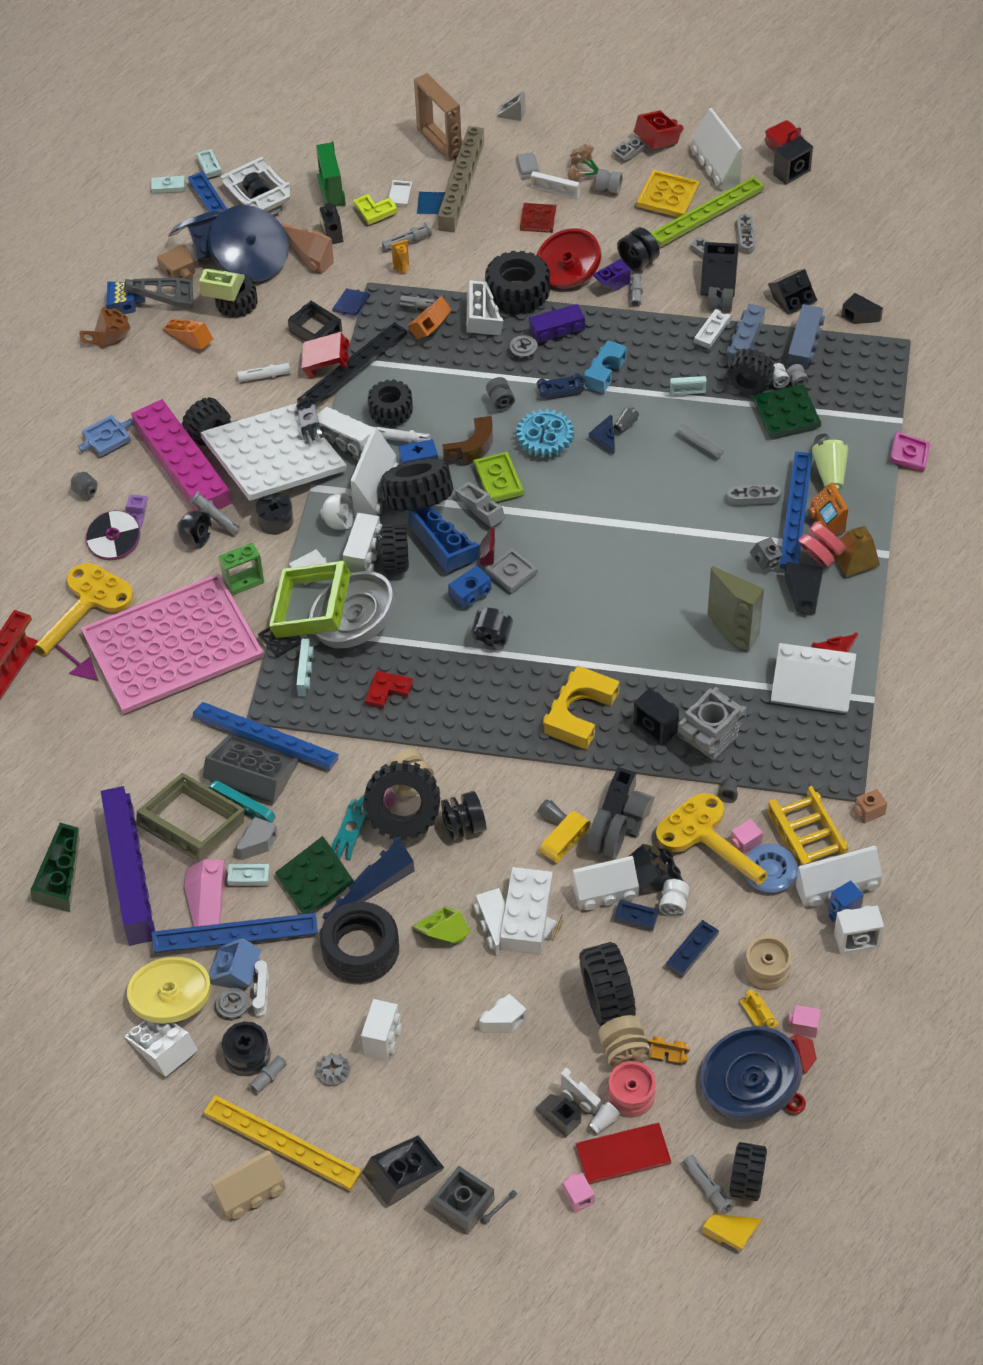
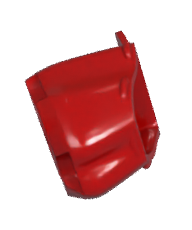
M785 120L765 131V143L768 148L775 152L778 147L783 146L790 140L798 136L803 137L801 135L802 129L800 127L796 128L793 123Z

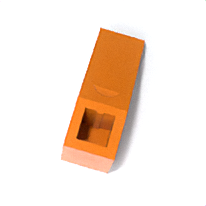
M441 296L407 326L417 340L427 337L442 323L452 309L443 296Z
M171 319L163 328V331L194 349H203L214 340L205 322Z

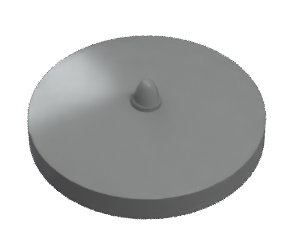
M360 571L351 573L340 628L337 631L314 633L319 641L333 648H349L362 644L376 636L388 624L395 612L397 598L390 582L383 575L376 572ZM333 582L316 598L309 618L326 616Z

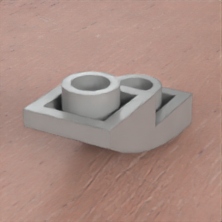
M634 136L627 143L621 142L612 150V153L625 161L643 152L647 148V144L637 136Z

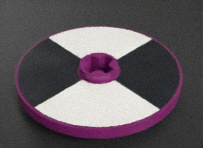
M119 510L108 511L99 515L91 522L87 529L86 542L90 551L95 556L104 560L120 559L130 554L138 545L141 534L140 527L136 519L129 513Z

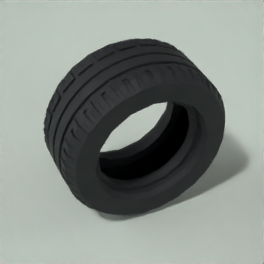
M369 902L344 904L328 915L320 932L323 960L327 968L342 980L355 983L376 980L385 975L386 972H389L397 961L400 947L397 925L392 915L377 904ZM358 928L371 929L378 933L382 939L381 944L375 951L363 956H352L343 952L338 946L339 940L347 932Z

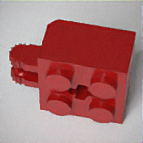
M661 110L638 115L633 132L650 148L657 149L678 144L684 126L678 125L676 119H670Z

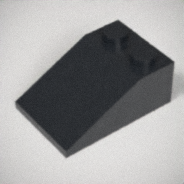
M417 1135L371 1156L362 1173L385 1203L390 1205L405 1198L444 1169V1166L420 1136Z

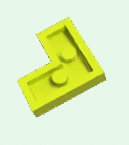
M366 194L353 200L354 205L368 225L398 213V209L391 198L375 204L370 195Z

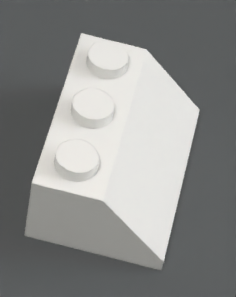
M633 856L573 870V892L580 911L592 910L603 905L610 906L619 902V900L631 901L638 897L639 885Z

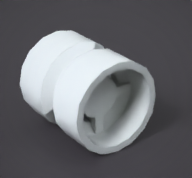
M677 879L666 880L663 885V897L660 899L659 911L669 917L683 916L690 889L689 885Z

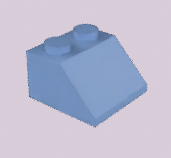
M244 938L218 946L208 974L210 983L238 989L249 986L253 980L255 963L259 961L261 949Z

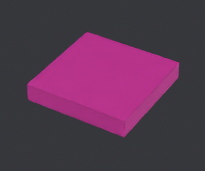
M896 431L889 461L924 472L930 442Z

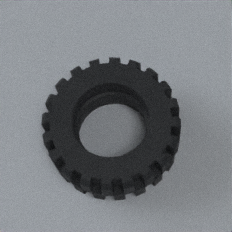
M525 251L505 252L501 256H496L488 264L485 270V282L489 286L495 306L497 305L498 309H504L509 313L511 311L515 313L524 311L526 313L531 309H537L539 305L541 306L548 299L550 293V269L544 260L542 261V258L538 255L535 256L534 253H525ZM512 281H524L522 283H512Z
M429 458L409 461L390 468L381 477V486L386 505L394 511H414L432 507L447 500L454 490L449 466L441 459Z
M403 760V763L392 761L389 766L385 764L381 766L379 771L376 770L372 774V778L369 779L364 793L363 809L366 811V819L371 821L370 825L373 829H379V834L384 836L386 833L390 835L389 839H393L396 836L401 837V841H405L407 837L411 836L412 839H415L419 833H426L428 827L434 824L439 813L441 798L439 786L436 785L437 781L434 776L431 777L429 775L430 771L428 769H421L420 764L416 762L414 765H411L409 761ZM394 785L410 786L420 795L421 805L411 815L399 816L393 814L383 803V796L386 790Z
M608 942L583 949L579 955L581 974L587 998L597 1023L602 1026L617 1017L635 1016L634 992L624 958L617 944Z

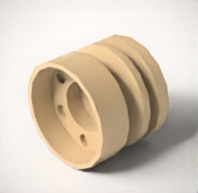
M628 1015L614 1018L602 1025L598 1031L602 1047L605 1049V1056L608 1058V1064L612 1069L628 1061L643 1063L651 1055V1048L648 1045L647 1038L644 1036L641 1021L637 1016Z

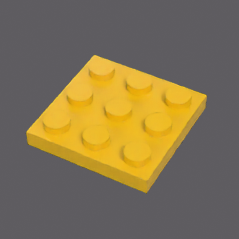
M653 169L637 200L636 207L680 217L687 213L700 186V181Z

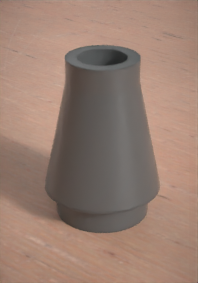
M631 406L624 408L614 424V428L622 432L638 420V411Z
M547 799L543 801L537 811L541 814L540 817L560 824L567 816L552 800L549 801Z

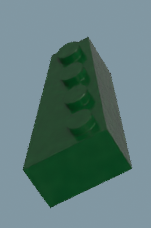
M59 823L30 889L32 901L70 912L80 841L78 827Z

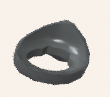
M827 433L817 435L812 448L817 443L820 446L823 444V441L829 440V435Z

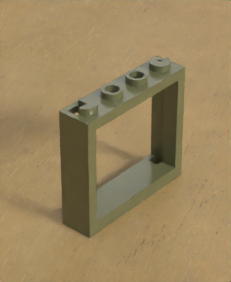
M181 773L137 810L136 825L197 862H200L244 823L245 809L188 775ZM183 792L224 816L227 820L201 842L156 814Z

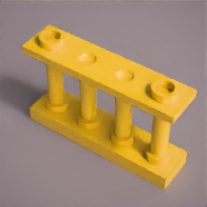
M812 786L808 787L807 798L788 805H779L776 799L768 801L767 812L787 849L795 856L798 866L812 863L813 860L838 852L839 855L847 853L848 844L846 840L841 838L822 804L820 794L815 792ZM809 805L812 806L815 814L792 822L788 821L785 816L786 813ZM819 820L824 827L820 831L803 837L796 836L794 829ZM829 836L833 843L831 846L811 853L805 852L803 845Z

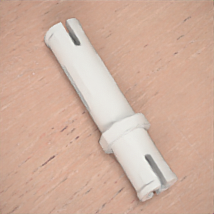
M288 362L279 365L270 364L267 367L238 371L237 373L239 383L267 377L276 378L277 375L291 374Z
M377 427L384 439L404 441L409 444L430 440V434L416 433L414 430L403 431Z

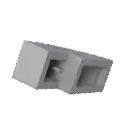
M467 482L455 490L456 495L488 526L493 527L505 519L502 506L492 501L489 493L474 484Z

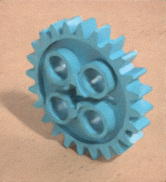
M548 408L545 412L539 409V413L533 410L532 415L526 414V418H521V422H518L516 437L517 441H519V446H523V451L528 449V454L535 452V457L541 454L542 458H544L545 454L551 457L552 453L558 456V451L564 453L565 448H570V443H573L574 425H572L571 420H568L567 415L562 417V412L556 414L555 409L552 412H549Z

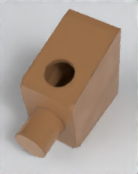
M185 244L156 256L159 269L168 278L193 279L195 274L194 262Z

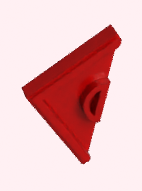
M854 632L853 635L830 638L820 643L813 642L811 647L849 653L858 638V633Z

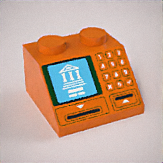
M832 482L811 500L809 515L815 522L826 527L834 535L845 533L848 507Z

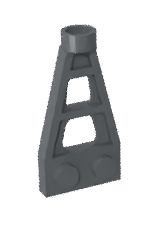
M177 277L125 279L124 293H136L175 307L193 309V280ZM155 285L157 286V292L147 290L145 286ZM164 286L174 287L175 296L162 293L161 288Z

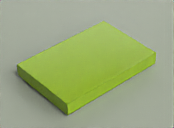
M508 451L473 460L485 492L490 494L492 501L498 502L524 495L523 487Z

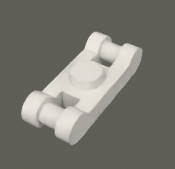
M260 960L255 963L258 983H254V995H257V997L253 1000L252 1004L255 1016L263 1018L267 1014L269 972L267 963Z

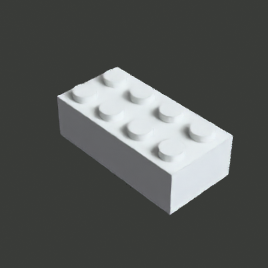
M512 867L500 936L501 950L542 955L553 886V872Z

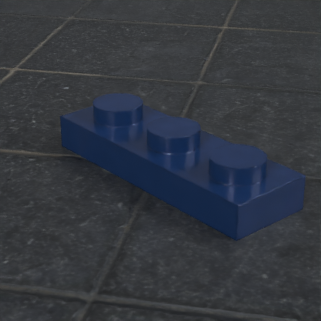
M701 920L666 962V967L679 976L684 977L719 935V930Z

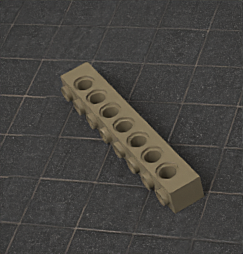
M467 127L438 213V229L440 231L455 233L484 145V128Z

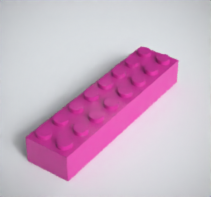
M163 399L131 413L135 430L187 502L191 500L197 491H200L204 498L208 501H213V505L218 510L232 504L228 487ZM193 504L190 505L194 511H200Z

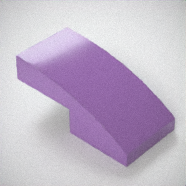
M130 494L125 506L126 512L136 519L141 531L148 496Z

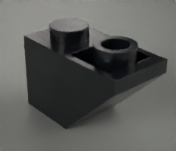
M854 293L843 303L841 316L855 324L880 322L882 320L883 307Z
M550 1094L535 1108L538 1113L566 1137L581 1124V1111L565 1097Z

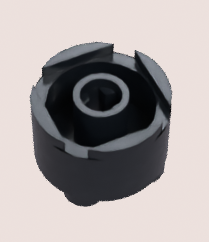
M273 493L263 496L257 501L255 506L257 522L263 532L270 535H278L281 531H287L292 527L294 517L289 496Z
M486 607L480 612L478 610L471 629V636L475 639V644L503 649L508 642L513 619L509 615L508 617L504 616L503 611Z

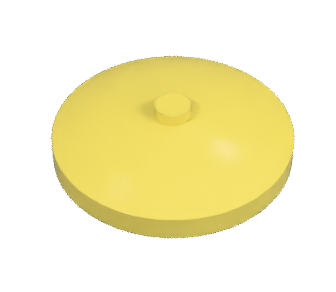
M166 957L146 964L132 976L127 987V998L132 1011L138 1017L153 1023H173L189 1018L206 1004L211 994V983L206 969L200 963L184 957Z

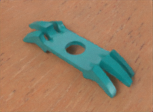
M364 796L358 801L357 799L351 800L336 838H334L332 844L334 852L340 842L337 853L339 859H341L346 845L349 844L346 859L348 861L351 860L357 838L366 820L365 809L361 813ZM348 823H355L357 825L354 831H348L345 827Z

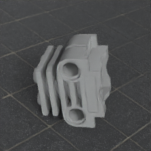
M717 687L713 690L710 688L705 692L699 701L685 712V717L678 723V733L684 736L683 739L712 760H715L738 737V728L744 722L747 707H742L734 701L729 702L730 698L721 693Z

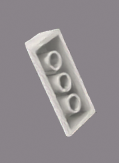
M876 846L798 866L795 888L804 908L818 906L823 902L830 901L831 892L850 880L861 892L866 890L873 891L880 887L882 871Z

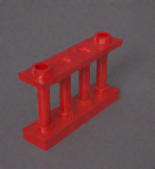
M13 610L0 630V699L38 642V640L26 636L25 629L32 621L31 615L17 610Z

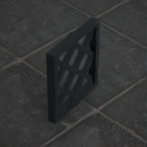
M270 627L258 633V636L276 657L290 651L295 646L301 644L302 641L299 635L295 636L296 638L292 636L276 638L273 636L274 633L272 631L270 635H264L271 631ZM272 638H273V639H279V640H278V644H277V643H271V642H272ZM281 639L288 640L287 644H280ZM291 640L297 641V642H295V643H293V644L290 645V641H291ZM279 647H286L285 649L279 651Z

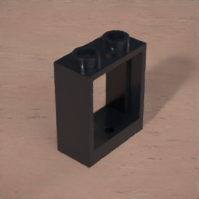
M312 300L303 305L299 311L288 319L289 332L305 342L342 332L341 319ZM312 317L325 324L315 334L302 326Z

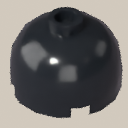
M191 511L180 519L177 529L179 538L184 544L201 548L207 543L211 534L208 532L209 526L212 527L209 514Z

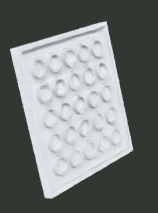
M296 404L201 432L202 440L249 501L346 471L347 465L324 437L320 439L315 427L313 428L315 440H311L309 432L306 430L309 443L305 444Z

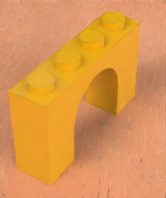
M577 665L575 671L570 672L566 686H562L558 700L553 701L551 712L549 715L546 714L543 719L544 734L587 750L595 736V724L573 716L568 711V707L579 699H592L612 706L619 694L620 681Z

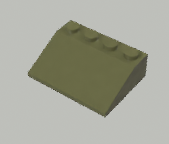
M712 566L707 615L732 644L749 651L760 635L764 588Z

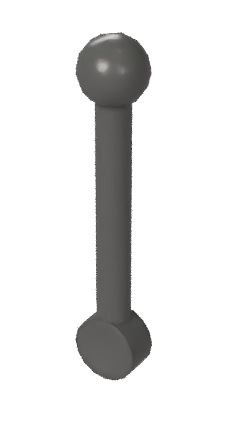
M512 1190L488 1215L482 1216V1222L485 1224L489 1223L490 1218L510 1199L515 1198L517 1192Z

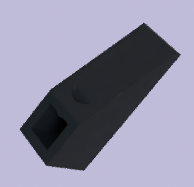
M617 767L602 806L603 810L611 812L612 818L616 814L623 815L627 800L636 787V772Z

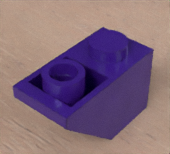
M619 259L594 273L593 277L603 286L619 290L630 284L631 268Z

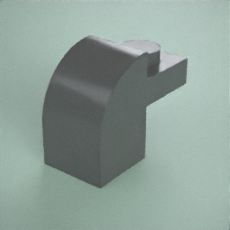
M637 790L631 793L623 810L625 811L623 816L628 817L626 832L636 836L640 835L644 819L650 814L654 796Z

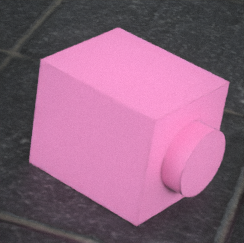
M750 819L731 831L730 842L745 854L752 848L762 844L763 832Z
M796 1005L795 1012H790L788 1025H792L791 1033L816 1038L821 1009Z
M583 1173L573 1174L565 1179L563 1182V1192L575 1213L595 1203V1194Z

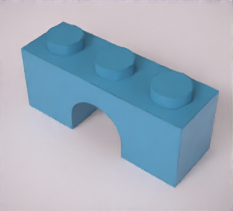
M609 340L604 346H601L598 356L593 358L591 367L586 369L584 373L585 387L604 394L612 382V370L607 368L620 370L627 359V347Z

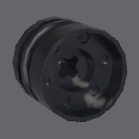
M474 790L461 794V804L458 803L455 797L450 798L451 806L447 799L441 800L443 822L452 840L459 839V832L462 837H466V827H469L472 834L486 831L484 812Z

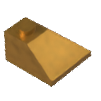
M865 525L847 531L839 539L846 547L845 551L840 556L832 554L845 577L880 566L874 540Z

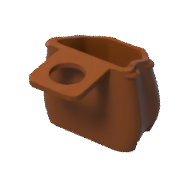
M102 307L95 331L81 330L79 332L81 342L84 344H98L100 348H106L107 346L119 343L130 330L128 317L115 308L109 310ZM84 335H91L93 340L85 339Z

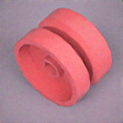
M814 522L809 528L812 536L804 534L798 540V543L815 561L829 568L835 562L832 554L840 556L846 547L826 527L818 522Z
M628 1061L619 1064L613 1069L608 1083L609 1102L623 1116L637 1117L648 1112L654 1104L656 1088L655 1076L650 1068L641 1062Z

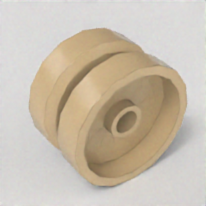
M416 749L403 750L392 757L387 763L389 766L392 761L403 763V760H407L411 765H414L416 762L420 764L421 769H428L431 777L434 776L433 769L424 761V758ZM392 786L395 793L402 799L418 795V792L410 786Z
M770 935L758 937L750 943L746 953L745 973L753 985L761 989L770 990L785 984L789 978L792 952L788 944L784 940Z

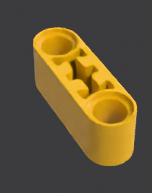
M571 811L543 841L539 852L555 863H558L587 832L591 821L576 811Z

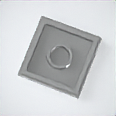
M511 548L495 560L493 565L486 567L485 572L512 593L538 573V568Z

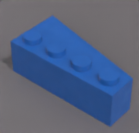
M426 507L421 510L409 511L408 525L446 573L478 560L479 544L475 541L471 542L468 536L463 532L457 531L451 522L444 521L442 515L433 508Z

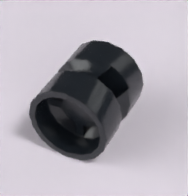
M249 173L243 179L242 185L251 199L270 191L260 173Z

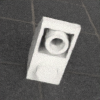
M508 994L506 997L500 998L490 1011H485L480 1016V1031L513 1032L527 1020V1009L513 996Z

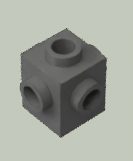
M771 537L757 542L749 552L761 570L777 566L779 564L778 560L783 555Z

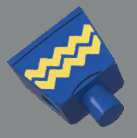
M107 281V309L115 308L123 314L134 313L136 311V303L146 302L145 296L136 293H124L125 282Z

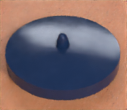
M239 205L226 209L215 219L208 235L209 252L217 267L221 271L244 273L246 276H250L255 283L265 282L277 275L284 266L289 253L288 237L283 226L269 212L255 206Z
M764 1026L738 1029L720 1039L706 1055L700 1072L702 1092L713 1110L729 1120L753 1122L768 1118L783 1109L796 1094L802 1080L803 1067L801 1057L793 1042L776 1029Z

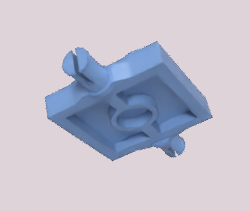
M111 415L82 430V435L87 441L78 445V448L81 452L92 448L101 457L131 441L125 429L134 425L131 418L121 423Z

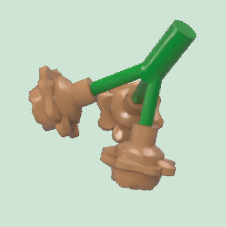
M583 144L578 149H574L570 154L573 166L568 170L569 180L578 182L580 177H585V175H597L599 168L592 160L591 153L594 147L591 144ZM579 162L585 163L594 171H579L576 165Z

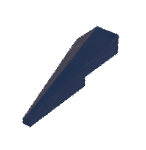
M397 836L393 838L394 844L387 851H381V858L372 865L369 864L355 879V882L348 887L350 889L348 894L343 899L339 897L336 900L337 905L329 912L323 914L324 919H327L328 915L338 907L352 902H365L415 872L414 860Z

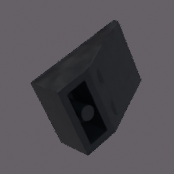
M705 242L700 295L708 296L709 287H717L721 291L724 288L734 289L733 297H735L739 244Z

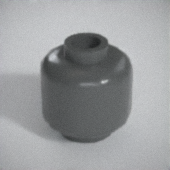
M78 472L71 478V489L81 498H88L96 493L98 483L90 474Z

